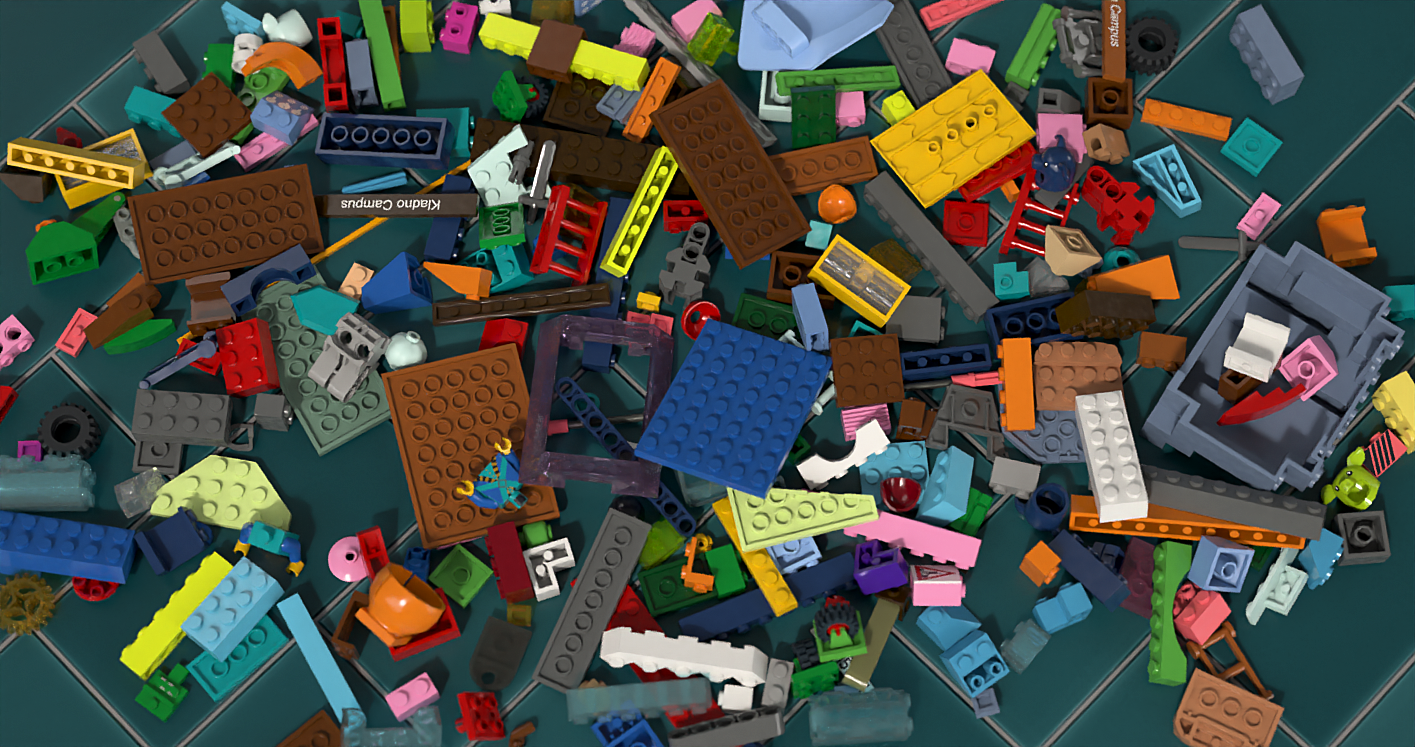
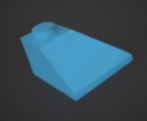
M962 604L961 606H929L918 617L916 622L944 652L982 625Z

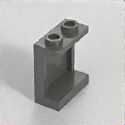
M905 295L889 320L885 323L884 334L897 333L898 340L933 343V347H938L939 340L944 338V327H940V319L945 317V306H941V298Z

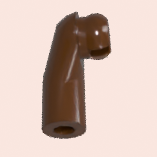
M530 720L511 731L509 747H524L525 736L536 731Z

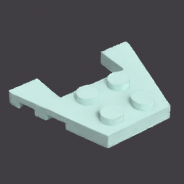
M520 124L516 125L512 129L513 131L506 137L503 136L492 149L487 150L467 167V171L486 207L518 202L520 195L530 196L532 186L526 188L523 181L522 184L516 185V179L514 184L508 181L514 165L508 153L528 145V140ZM548 181L543 199L549 201L552 190Z

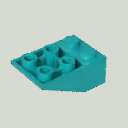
M522 243L517 246L502 245L493 250L483 248L453 264L493 271L489 297L516 289L535 279L533 272L529 271L531 266Z

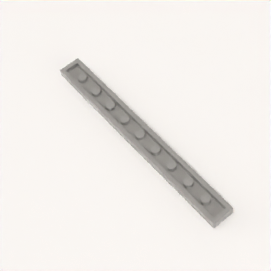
M623 0L626 3V7L639 17L642 24L655 33L656 39L660 40L667 47L668 52L674 55L702 86L720 79L647 0ZM726 85L761 146L773 145L777 138Z

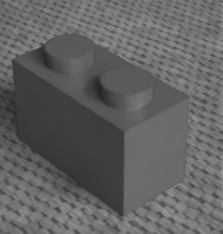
M257 393L254 416L260 428L288 432L289 424L292 425L294 421V411L291 410V404L288 403L286 397Z

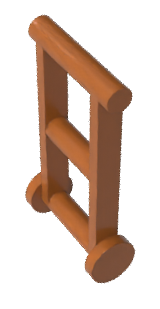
M1227 620L1221 623L1222 628L1214 632L1203 645L1193 641L1186 643L1190 655L1194 659L1200 658L1210 675L1227 681L1245 671L1259 693L1258 697L1267 701L1274 698L1270 690L1265 691L1233 639L1236 637L1235 630ZM1225 638L1239 663L1217 674L1203 650Z

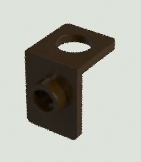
M903 585L891 587L875 593L874 596L900 605L898 620L903 621L911 605L912 588Z

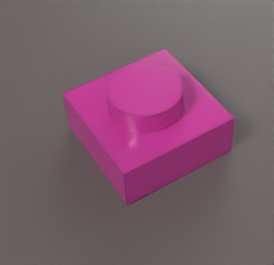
M39 440L18 441L17 463L19 466L43 465V447Z

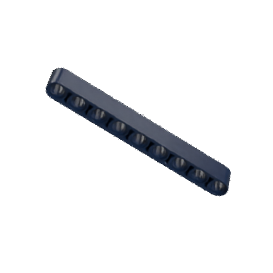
M569 377L560 378L556 383V392L563 403L673 530L682 538L692 537L696 532V521L643 459L635 456V450L577 383ZM564 384H570L573 387L569 394H563L560 391ZM584 401L588 406L584 411H578L575 409L577 402ZM599 418L603 423L599 428H592L590 426L592 419ZM609 435H614L618 440L616 444L610 446L604 442L605 438ZM624 452H628L633 456L632 460L628 463H624L619 459L620 455ZM637 470H645L647 477L643 480H637L634 476ZM659 487L663 492L661 496L655 498L649 494L650 489ZM674 504L678 508L677 512L673 515H668L664 511L666 505ZM688 521L693 527L689 532H682L679 528L680 524Z

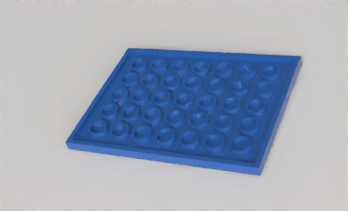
M708 318L636 446L635 456L766 499L832 370L831 357L807 351L804 348Z

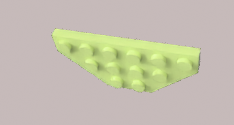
M216 455L208 456L157 489L150 511L152 515L170 518L179 512L177 508L183 506L188 509L191 508L198 518L197 521L200 523L239 530L242 529L246 522L255 523L256 520H261L289 531L292 518L291 513L256 462Z

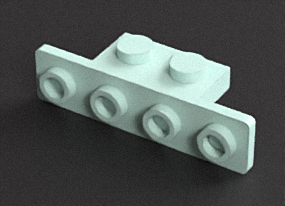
M1281 549L1280 557L1270 567L1268 577L1265 582L1260 584L1254 601H1251L1247 606L1246 616L1250 624L1256 625L1266 607L1284 615L1288 614L1309 578L1307 573L1290 567L1299 549Z

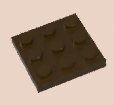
M576 72L572 73L573 78L570 84L557 81L543 118V124L575 133L607 138L613 119L598 111L596 105L613 84H605L596 78L588 79Z

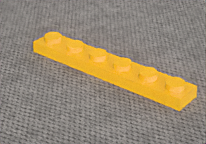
M729 496L713 503L712 508L776 616L779 617L798 607L796 599L765 548L742 552Z

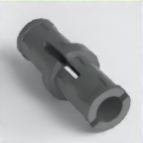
M529 140L528 145L519 148L517 155L514 156V165L508 177L509 182L514 184L516 179V185L522 184L525 170L530 165V155L535 146L533 141Z

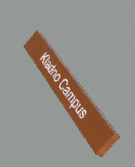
M1102 0V79L1123 83L1126 79L1125 0Z

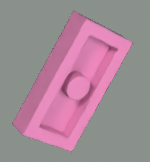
M1262 193L1240 221L1237 229L1245 231L1247 236L1255 240L1279 210L1281 204L1265 193Z

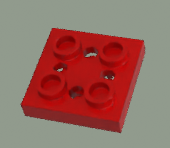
M463 692L457 695L463 717L455 720V725L462 723V725L456 727L460 733L467 731L469 741L501 740L505 738L504 725L501 721L497 700L493 692Z

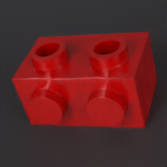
M699 200L663 201L664 231L672 234L689 231L691 226L698 222L708 226V215Z

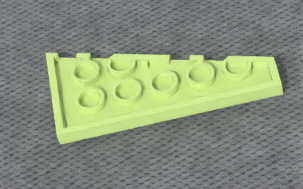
M727 487L743 553L879 520L873 495L846 493L842 495L829 494V492L813 493L803 490L771 488L766 499H762Z

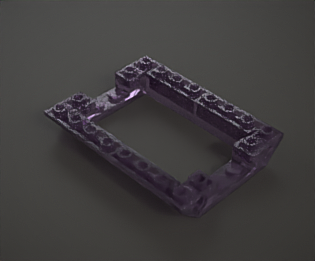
M566 314L541 323L518 483L565 488L566 479L612 484L611 493L658 498L661 464L639 457L637 462L546 452L560 346L583 350L584 341L627 345L628 355L650 356L642 437L670 387L675 339L656 325Z

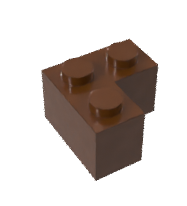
M917 398L903 399L895 439L926 442L938 409L925 410V402H921Z

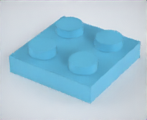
M227 1L224 3L221 9L230 32L237 36L239 34H253L263 40V44L269 42L261 21Z

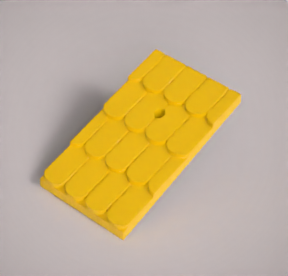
M979 69L870 140V142L926 209L953 190L955 191L984 169L992 166L1007 154L1012 153L1037 134L983 70ZM970 123H974L972 127H968Z

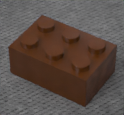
M782 251L772 252L767 300L792 305L791 288L803 283H814L821 308L833 310L835 296L807 277L821 256Z

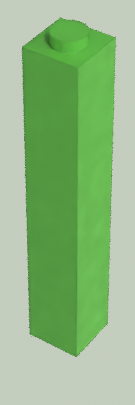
M358 0L384 111L388 112L406 108L381 0Z

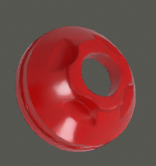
M694 301L684 310L681 318V327L688 337L696 340L708 318L720 322V312L709 301ZM699 311V319L696 322H691L690 317L692 313Z

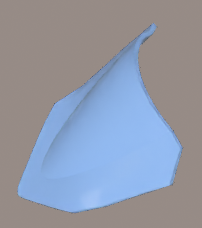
M745 0L738 63L744 70H813L833 55L883 26L894 6L887 0Z

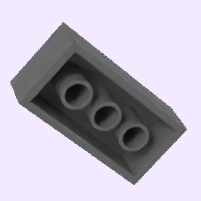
M137 389L131 433L136 441L228 447L233 402L229 395Z

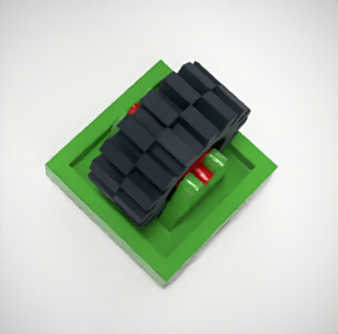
M836 602V606H833L831 603L828 604V608L823 606L821 611L818 610L816 612L813 625L821 663L867 653L859 610L856 611L851 605L848 607L847 603L841 606L840 602Z

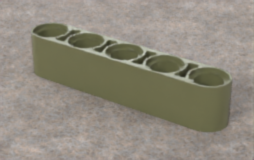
M879 598L864 631L867 653L853 656L842 683L862 692L865 691L899 614L900 605Z

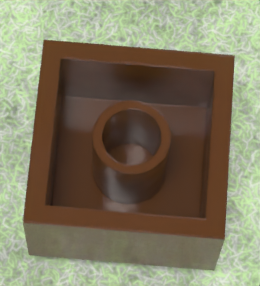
M1088 77L1084 88L1086 128L1103 124L1114 129L1129 130L1133 120L1132 79L1126 78L1123 83L1102 78Z

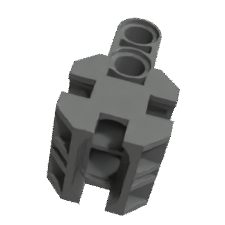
M701 222L693 224L683 248L679 247L668 252L665 259L667 261V271L661 269L659 275V292L665 303L673 305L675 297L679 296L686 299L683 309H686L692 302L704 300L703 288L708 289L711 266L707 260L710 248V230L706 224Z

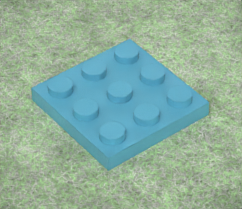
M925 441L887 444V450L878 455L872 453L867 456L868 461L858 466L861 494L873 495L877 509L893 512L884 504L880 495V482L891 477H907L919 482L921 486L920 498L909 511L919 509L930 479Z

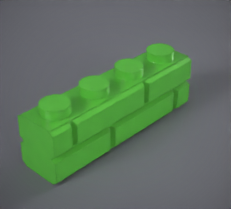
M1046 3L1042 4L1006 73L1005 82L1010 83L1012 81L1027 91L1031 85L1035 86L1040 77L1038 71L1040 67L1044 69L1049 60V57L1046 55L1049 50L1054 51L1058 43V39H1056L1057 33L1053 29L1052 21L1061 18V10L1054 9L1053 6Z

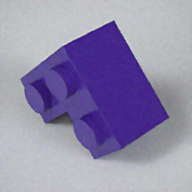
M878 539L856 545L853 575L864 595L908 583L909 567L898 547L884 551Z

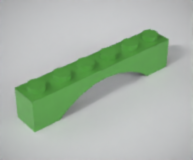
M1166 541L1156 545L1153 553L1155 569L1152 575L1154 589L1151 597L1153 610L1150 620L1152 630L1149 642V682L1169 686L1186 683L1187 659L1175 635L1172 609L1178 585L1184 575L1191 569L1192 546Z

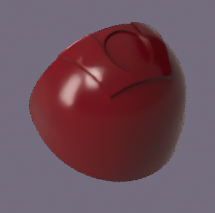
M891 477L880 482V495L889 510L905 512L911 510L918 502L921 495V486L918 481L912 478Z

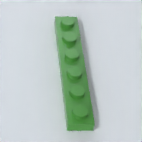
M895 66L778 72L775 75L779 96H791L790 88L835 85L836 93L897 89L900 86Z

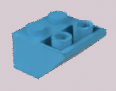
M1324 528L1320 540L1307 539L1304 549L1301 550L1298 556L1303 572L1307 573L1309 577L1307 580L1308 587L1312 590L1318 584L1322 586L1325 580H1328L1334 569L1332 565L1335 560L1339 559L1344 550L1341 547L1344 539Z
M977 629L939 655L951 676L971 698H974L1010 672L987 633Z

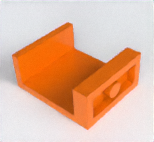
M1352 205L1342 210L1326 209L1321 212L1316 220L1325 258L1340 268L1371 264L1377 256L1376 248H1369L1361 218L1366 211L1365 206L1357 207Z

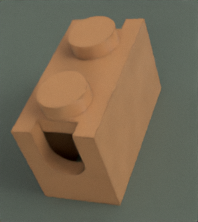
M1098 124L1082 133L1088 155L1091 158L1115 165L1123 161L1122 157L1130 155L1123 131Z

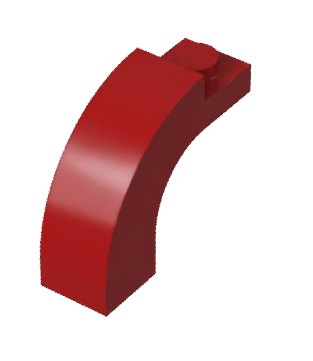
M378 525L356 533L361 559L371 585L380 570L390 562Z

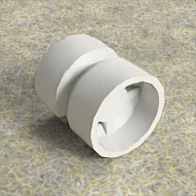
M240 34L235 37L232 68L236 72L243 74L241 69L246 64L245 60L263 45V40L253 34Z

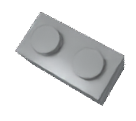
M995 456L988 489H993V492L997 494L1011 493L1015 494V497L1019 499H1029L1037 488L1041 466Z
M770 659L761 707L778 705L782 709V714H784L791 681L790 675H792L794 663Z

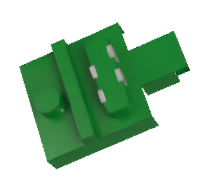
M177 663L168 676L158 669L134 700L166 723L189 693L181 684L187 678V674L190 671Z

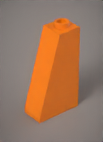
M1169 255L1155 256L1087 277V290L1148 295L1151 299L1180 298Z

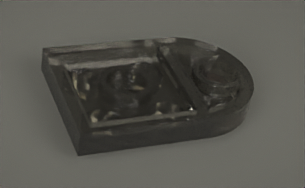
M489 616L469 664L470 675L474 683L482 690L488 692H497L507 688L515 679L533 632ZM493 673L495 681L489 685L482 682L484 674Z

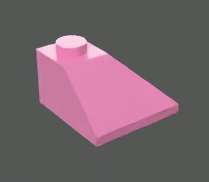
M1320 335L1310 337L1282 360L1281 367L1279 368L1293 388L1302 383L1307 389L1300 397L1303 402L1339 374L1334 353Z

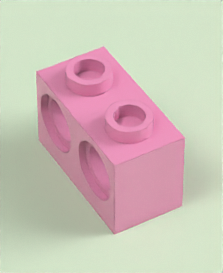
M13 314L0 324V348H3L0 353V369L10 365L19 353L28 350L35 341ZM21 333L19 338L12 340L15 334Z

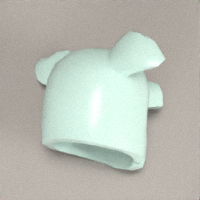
M294 9L277 19L269 13H266L263 17V30L268 33L271 42L289 43L302 49L313 39L304 20Z

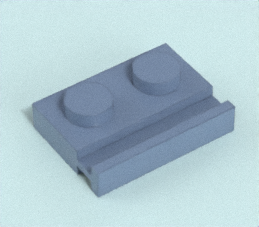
M613 84L596 105L597 110L624 124L633 113L645 87H642L640 92L636 90L628 91L617 84Z

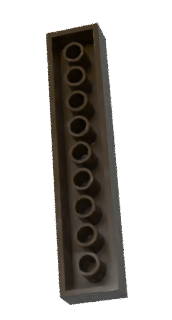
M478 117L470 154L471 164L487 150L492 149L503 136L506 137L513 131L512 129L518 123ZM520 124L527 140L535 143L529 158L530 165L526 168L524 176L535 178L543 144L551 140L556 144V149L548 180L635 194L655 151L662 147ZM519 148L508 153L512 162ZM679 166L663 197L665 199L689 200L691 186Z

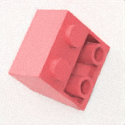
M1187 580L1174 596L1172 609L1173 626L1185 638L1203 645L1230 614L1231 610L1219 593L1203 590L1195 583Z

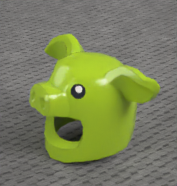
M1358 447L1348 456L1347 466L1337 474L1333 483L1326 484L1322 488L1321 498L1323 504L1327 505L1337 496L1347 506L1359 512L1366 509L1373 502L1381 483L1361 466L1365 460V453L1361 447Z

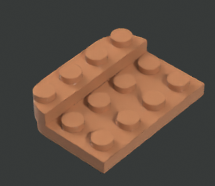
M1047 342L1041 344L1032 359L1035 410L1075 411V396L1120 390L1125 404L1120 371L1122 359L1117 347L1113 344L1102 342Z
M1195 668L1178 710L1174 715L1173 731L1183 743L1191 747H1269L1284 708Z

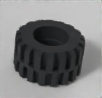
M1145 16L1141 21L1138 18L1126 30L1125 65H1130L1132 72L1138 71V75L1142 76L1143 73H1147V76H1152L1153 73L1159 75L1161 71L1165 72L1174 60L1178 50L1179 38H1176V30H1171L1173 26L1170 23L1165 24V20L1162 18L1161 20H1156L1157 17L1152 16L1151 19ZM1144 40L1152 41L1158 45L1160 51L1148 52L1139 45V42Z
M65 402L61 403L59 408L57 405L53 406V411L51 412L47 410L44 413L46 418H41L39 421L42 427H38L37 432L40 435L38 440L53 460L56 459L58 463L63 464L65 461L67 465H73V461L80 464L82 463L81 459L86 458L88 460L91 458L89 454L97 451L95 445H100L101 441L98 437L101 436V431L98 428L99 425L91 413L82 405L78 407L76 403L72 402L70 406ZM73 424L81 426L80 433L75 440L69 443L58 442L59 434L63 428Z

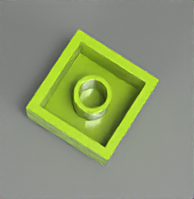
M400 0L401 37L405 53L431 52V43H435L432 1Z

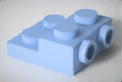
M812 536L766 547L770 558L782 577L798 573V570L805 566L808 569L820 564L819 559L822 558Z

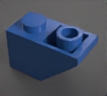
M423 547L407 549L403 567L413 572V574L404 583V587L414 575H417L429 585L431 549L425 551Z

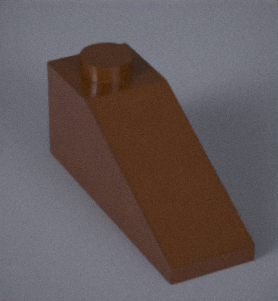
M137 289L115 302L83 331L95 350L153 318L154 314L140 290Z

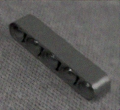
M769 705L678 728L668 733L670 747H736L775 737L785 732L782 709L778 705Z

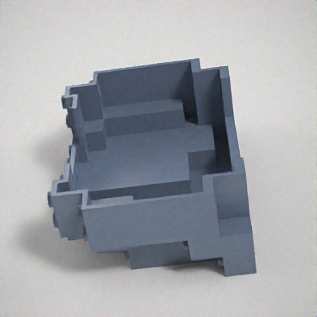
M1297 241L1294 242L1285 257L1264 244H1260L1186 361L1168 384L1139 435L1161 449L1167 443L1188 457L1195 451L1259 491L1270 492L1271 489L1276 491L1283 481L1301 492L1307 486L1312 488L1324 471L1323 467L1325 464L1323 462L1325 460L1323 458L1325 456L1330 457L1336 447L1333 445V442L1336 438L1339 440L1342 438L1347 430L1346 427L1359 411L1355 408L1358 402L1363 404L1370 392L1366 389L1370 384L1374 386L1381 374L1378 373L1381 365L1387 358L1391 360L1404 343L1401 337L1405 331L1385 319L1391 310L1388 305L1392 298ZM1246 313L1261 316L1266 320L1290 328L1289 339L1283 351L1282 360L1308 338L1320 335L1333 351L1339 374L1303 402L1299 398V400L1280 411L1241 424L1218 426L1216 423L1226 411L1234 407V405L1218 394L1219 378L1230 369L1224 366L1225 354L1229 346L1233 347L1240 334ZM1277 369L1270 376L1267 383H1261L1248 396L1258 391L1262 397H1265L1278 387L1284 393H1287L1293 387L1280 370Z

